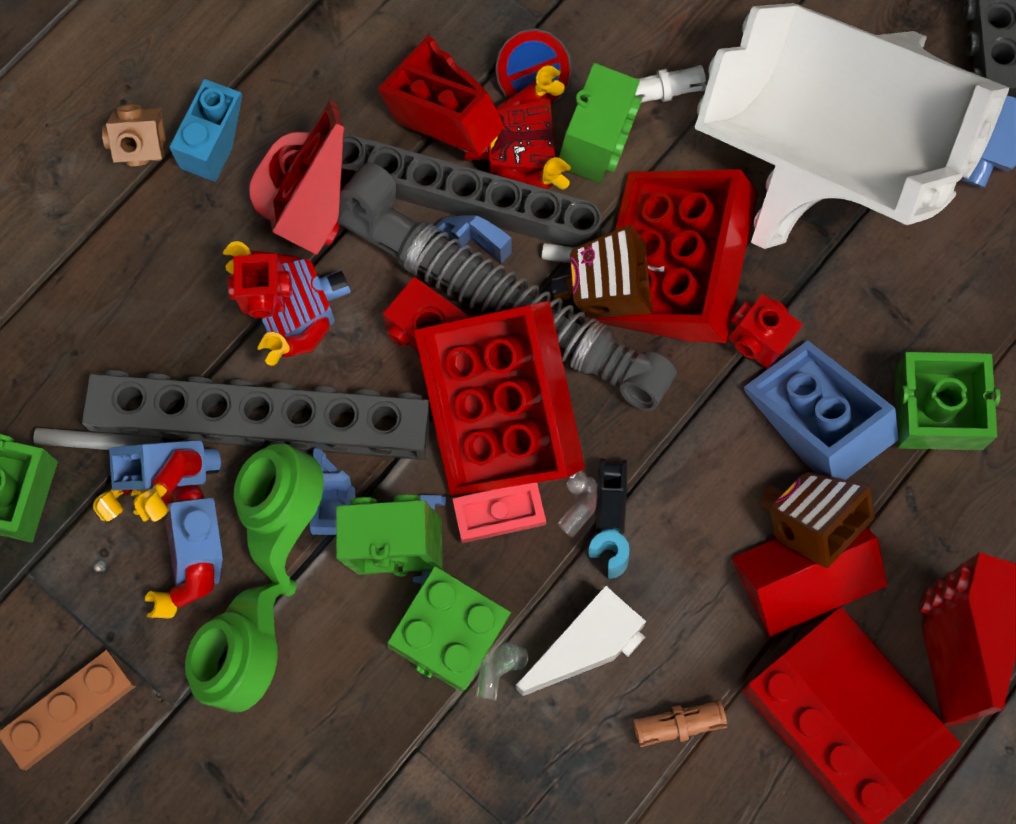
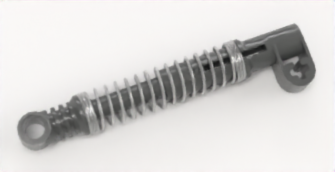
M368 162L363 164L340 191L339 217L337 222L341 226L398 258L399 266L405 268L408 272L414 275L425 274V282L433 279L436 281V288H441L444 285L448 288L447 295L456 292L459 294V302L464 301L466 298L470 301V308L478 305L482 308L481 315L487 312L494 313L540 303L544 296H547L546 301L551 300L550 292H544L539 295L538 285L528 288V282L525 278L516 282L515 272L512 271L505 274L503 265L494 268L493 259L489 258L483 261L482 253L476 252L472 254L471 247L468 245L460 248L458 239L449 241L448 233H441V230L425 221L417 223L396 211V184L392 176L381 166ZM522 282H524L523 291L517 288ZM533 289H536L534 297L529 295ZM561 299L553 300L550 303L551 307L558 302L557 311L551 308L559 346L565 349L562 361H565L569 354L572 353L571 368L574 367V370L578 369V372L585 375L590 373L599 375L602 372L601 378L605 381L611 377L610 383L616 386L618 383H621L619 389L627 402L638 409L654 411L677 377L675 366L664 356L655 352L648 351L635 356L637 350L631 347L627 351V344L622 342L619 346L617 345L618 339L614 337L613 331L606 325L596 321L594 318L584 324V312H579L573 316L572 305H568L561 310ZM568 309H570L568 317L563 315ZM579 316H581L580 324L575 322Z

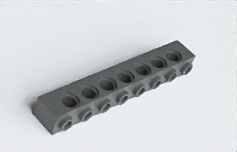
M107 370L104 375L90 374L82 424L90 432L163 437V440L170 441L202 440L203 443L260 448H265L275 443H283L300 451L313 452L314 449H321L324 453L427 460L431 408L429 400H422L423 397L414 393H399L397 398L382 397L379 392L366 389L357 390L355 394L339 393L335 388L326 386L314 387L313 391L297 390V387L286 383H274L271 385V388L255 387L254 383L245 380H231L229 385L213 384L211 379L204 377H189L188 382L173 381L171 377L157 373L147 374L146 378L130 377L126 372ZM143 397L141 405L136 410L125 411L126 404L130 399ZM185 400V405L180 412L167 414V408L173 401ZM217 403L227 404V409L223 415L216 418L208 417L209 410L213 405ZM259 406L270 408L268 415L263 420H250V414L255 408ZM302 409L312 411L311 418L306 423L294 424L291 422L293 415L297 411ZM347 412L355 416L353 422L347 427L339 428L333 425L334 419L341 413ZM383 416H392L397 419L396 425L388 431H381L375 428L377 420Z

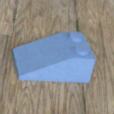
M808 340L744 386L745 393L805 465L816 474L846 480L899 440L895 407Z

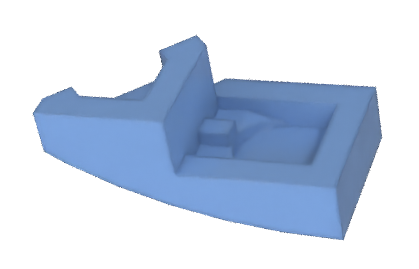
M477 215L445 217L435 225L441 230V233H448L449 241L458 239L460 248L472 239L500 264L512 254V238L497 226Z
M314 449L313 457L322 468L324 487L319 507L310 521V531L313 535H337L336 506L350 505V500L356 498V489L351 485L350 477L343 470L337 469L326 458V454L321 449Z

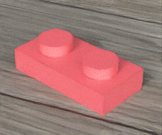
M537 483L453 498L462 543L546 525Z

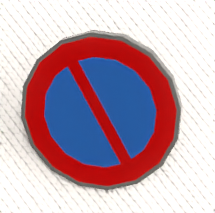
M538 28L519 31L508 38L498 52L495 66L498 85L509 99L531 83L536 82L537 73L542 67L547 65L553 66L560 71V75L553 78L552 81L558 80L564 84L562 94L553 96L548 92L546 93L545 99H550L551 105L562 99L571 85L574 72L571 53L563 40L550 31Z

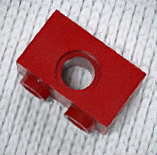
M415 277L411 279L383 313L387 328L386 334L389 338L403 348L410 345L417 351L415 329H419L428 323L438 325L470 318Z

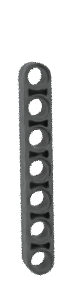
M343 135L342 159L348 156L358 158L350 164L342 163L341 182L347 184L359 168L367 162L374 163L382 168L394 167L396 171L390 175L396 184V199L456 216L477 215L498 228L562 246L576 248L599 238L601 214L598 207L587 200L355 135ZM425 177L435 180L434 183L428 186L417 184L421 178ZM462 188H469L474 191L473 194L467 197H460L455 194ZM500 199H508L513 202L511 206L506 208H500L494 203ZM538 210H547L552 216L546 219H539L533 213ZM576 221H586L592 227L587 230H578L572 224Z

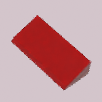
M868 527L828 569L780 543L777 539L731 558L768 638L888 586L878 538Z

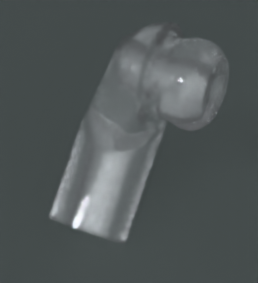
M581 471L572 475L567 481V488L575 494L574 504L557 523L571 537L576 535L594 514L597 507V483L593 477L588 478Z
M504 643L485 656L480 667L475 697L496 701L501 676L511 669L522 670L527 665L528 653L525 648L518 647L516 643Z

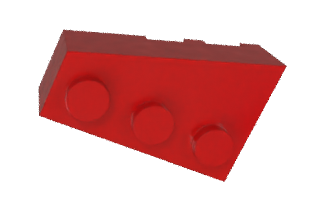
M429 34L378 88L396 123L478 156L483 153L505 128L488 92L464 68L461 69L446 51L443 52Z

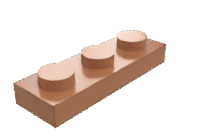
M106 650L0 731V740L20 769L28 770L136 686L113 654Z

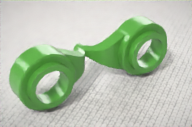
M275 443L253 454L242 466L234 486V502L238 517L247 528V542L251 557L273 583L250 588L236 596L225 613L216 616L197 631L186 654L185 672L193 696L202 704L230 712H242L254 706L265 694L273 679L278 655L274 628V603L280 594L290 597L296 591V582L291 580L285 572L286 559L300 534L315 515L323 494L324 478L319 462L311 455L287 444ZM276 475L273 489L264 501L265 494L270 485V482ZM228 643L226 660L222 669L217 674L218 662Z

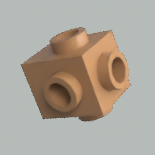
M127 104L118 107L116 111L112 112L106 125L102 127V138L105 149H111L113 163L126 162L128 166H142L148 164L150 160H162L168 147L162 108L141 109V106L138 104Z

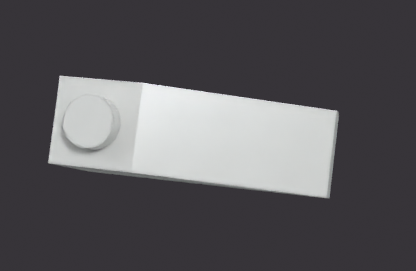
M605 586L516 685L517 691L523 696L614 661L621 652L629 657L645 638L640 631L646 621Z

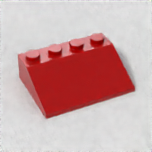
M741 169L641 171L628 173L615 230L632 225L645 241L648 266L652 268L665 266L664 272L648 269L652 303L651 314L595 318L596 321L610 326L687 342L727 343L758 194Z
M550 301L414 330L450 497L568 478L585 469Z
M979 552L965 563H961L952 572L949 571L940 580L937 579L931 588L926 587L919 604V612L924 614L921 628L942 722L950 727L1004 709L1016 659V563Z
M839 607L741 690L853 824H880L902 805L962 745L842 607Z

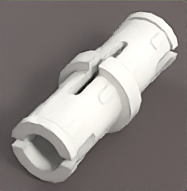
M697 65L696 67L667 72L666 69L658 70L656 75L638 79L640 83L635 95L642 98L641 103L658 99L666 102L671 101L672 96L706 90V84L702 83L706 82L702 65Z

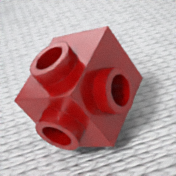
M253 253L250 255L233 256L234 274H230L228 277L229 296L231 300H236L242 313L254 318H268L273 316L274 312H285V297L292 296V279L290 271H284L277 253Z
M762 294L753 306L745 301L731 319V322L736 327L728 339L735 344L736 349L742 355L755 359L768 368L782 354L803 324L790 315L782 303L769 299Z

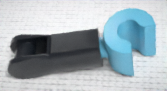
M600 458L595 531L599 534L590 543L589 557L598 558L606 550L615 552L616 556L612 557L608 563V579H612L622 575L627 569L629 562V543L622 535L625 533L628 470L627 460L622 459V464L605 463V458ZM604 480L621 481V489L604 488Z

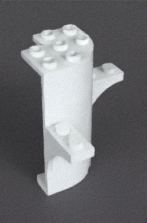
M795 3L753 6L743 22V37L740 47L719 49L709 65L710 76L705 93L697 107L698 118L695 129L775 165L774 170L766 181L767 193L762 208L755 216V231L751 243L767 249L786 243L790 231L800 216L815 203L825 198L845 199L859 203L905 225L914 224L935 216L956 196V191H954L956 183L962 177L969 179L977 166L993 133L1010 87L935 57L923 49L927 36L914 31L874 35Z

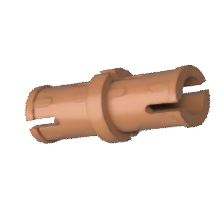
M721 700L683 709L681 705L671 707L670 712L633 719L639 748L667 740L678 739L679 742L688 741L689 736L727 728L726 715Z

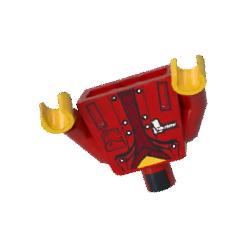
M549 65L542 67L537 73L536 82L531 83L497 106L496 110L505 128L480 156L464 150L465 161L489 159L491 174L544 189H549L552 186L566 189L569 186V180L561 175V173L569 171L571 166L561 158L555 157L550 99H545L547 92L553 96L563 93L564 84L558 80L552 81L553 78L560 75V71Z

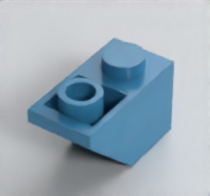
M206 79L203 80L169 147L180 169L214 182L217 181L233 148L242 101L241 92Z

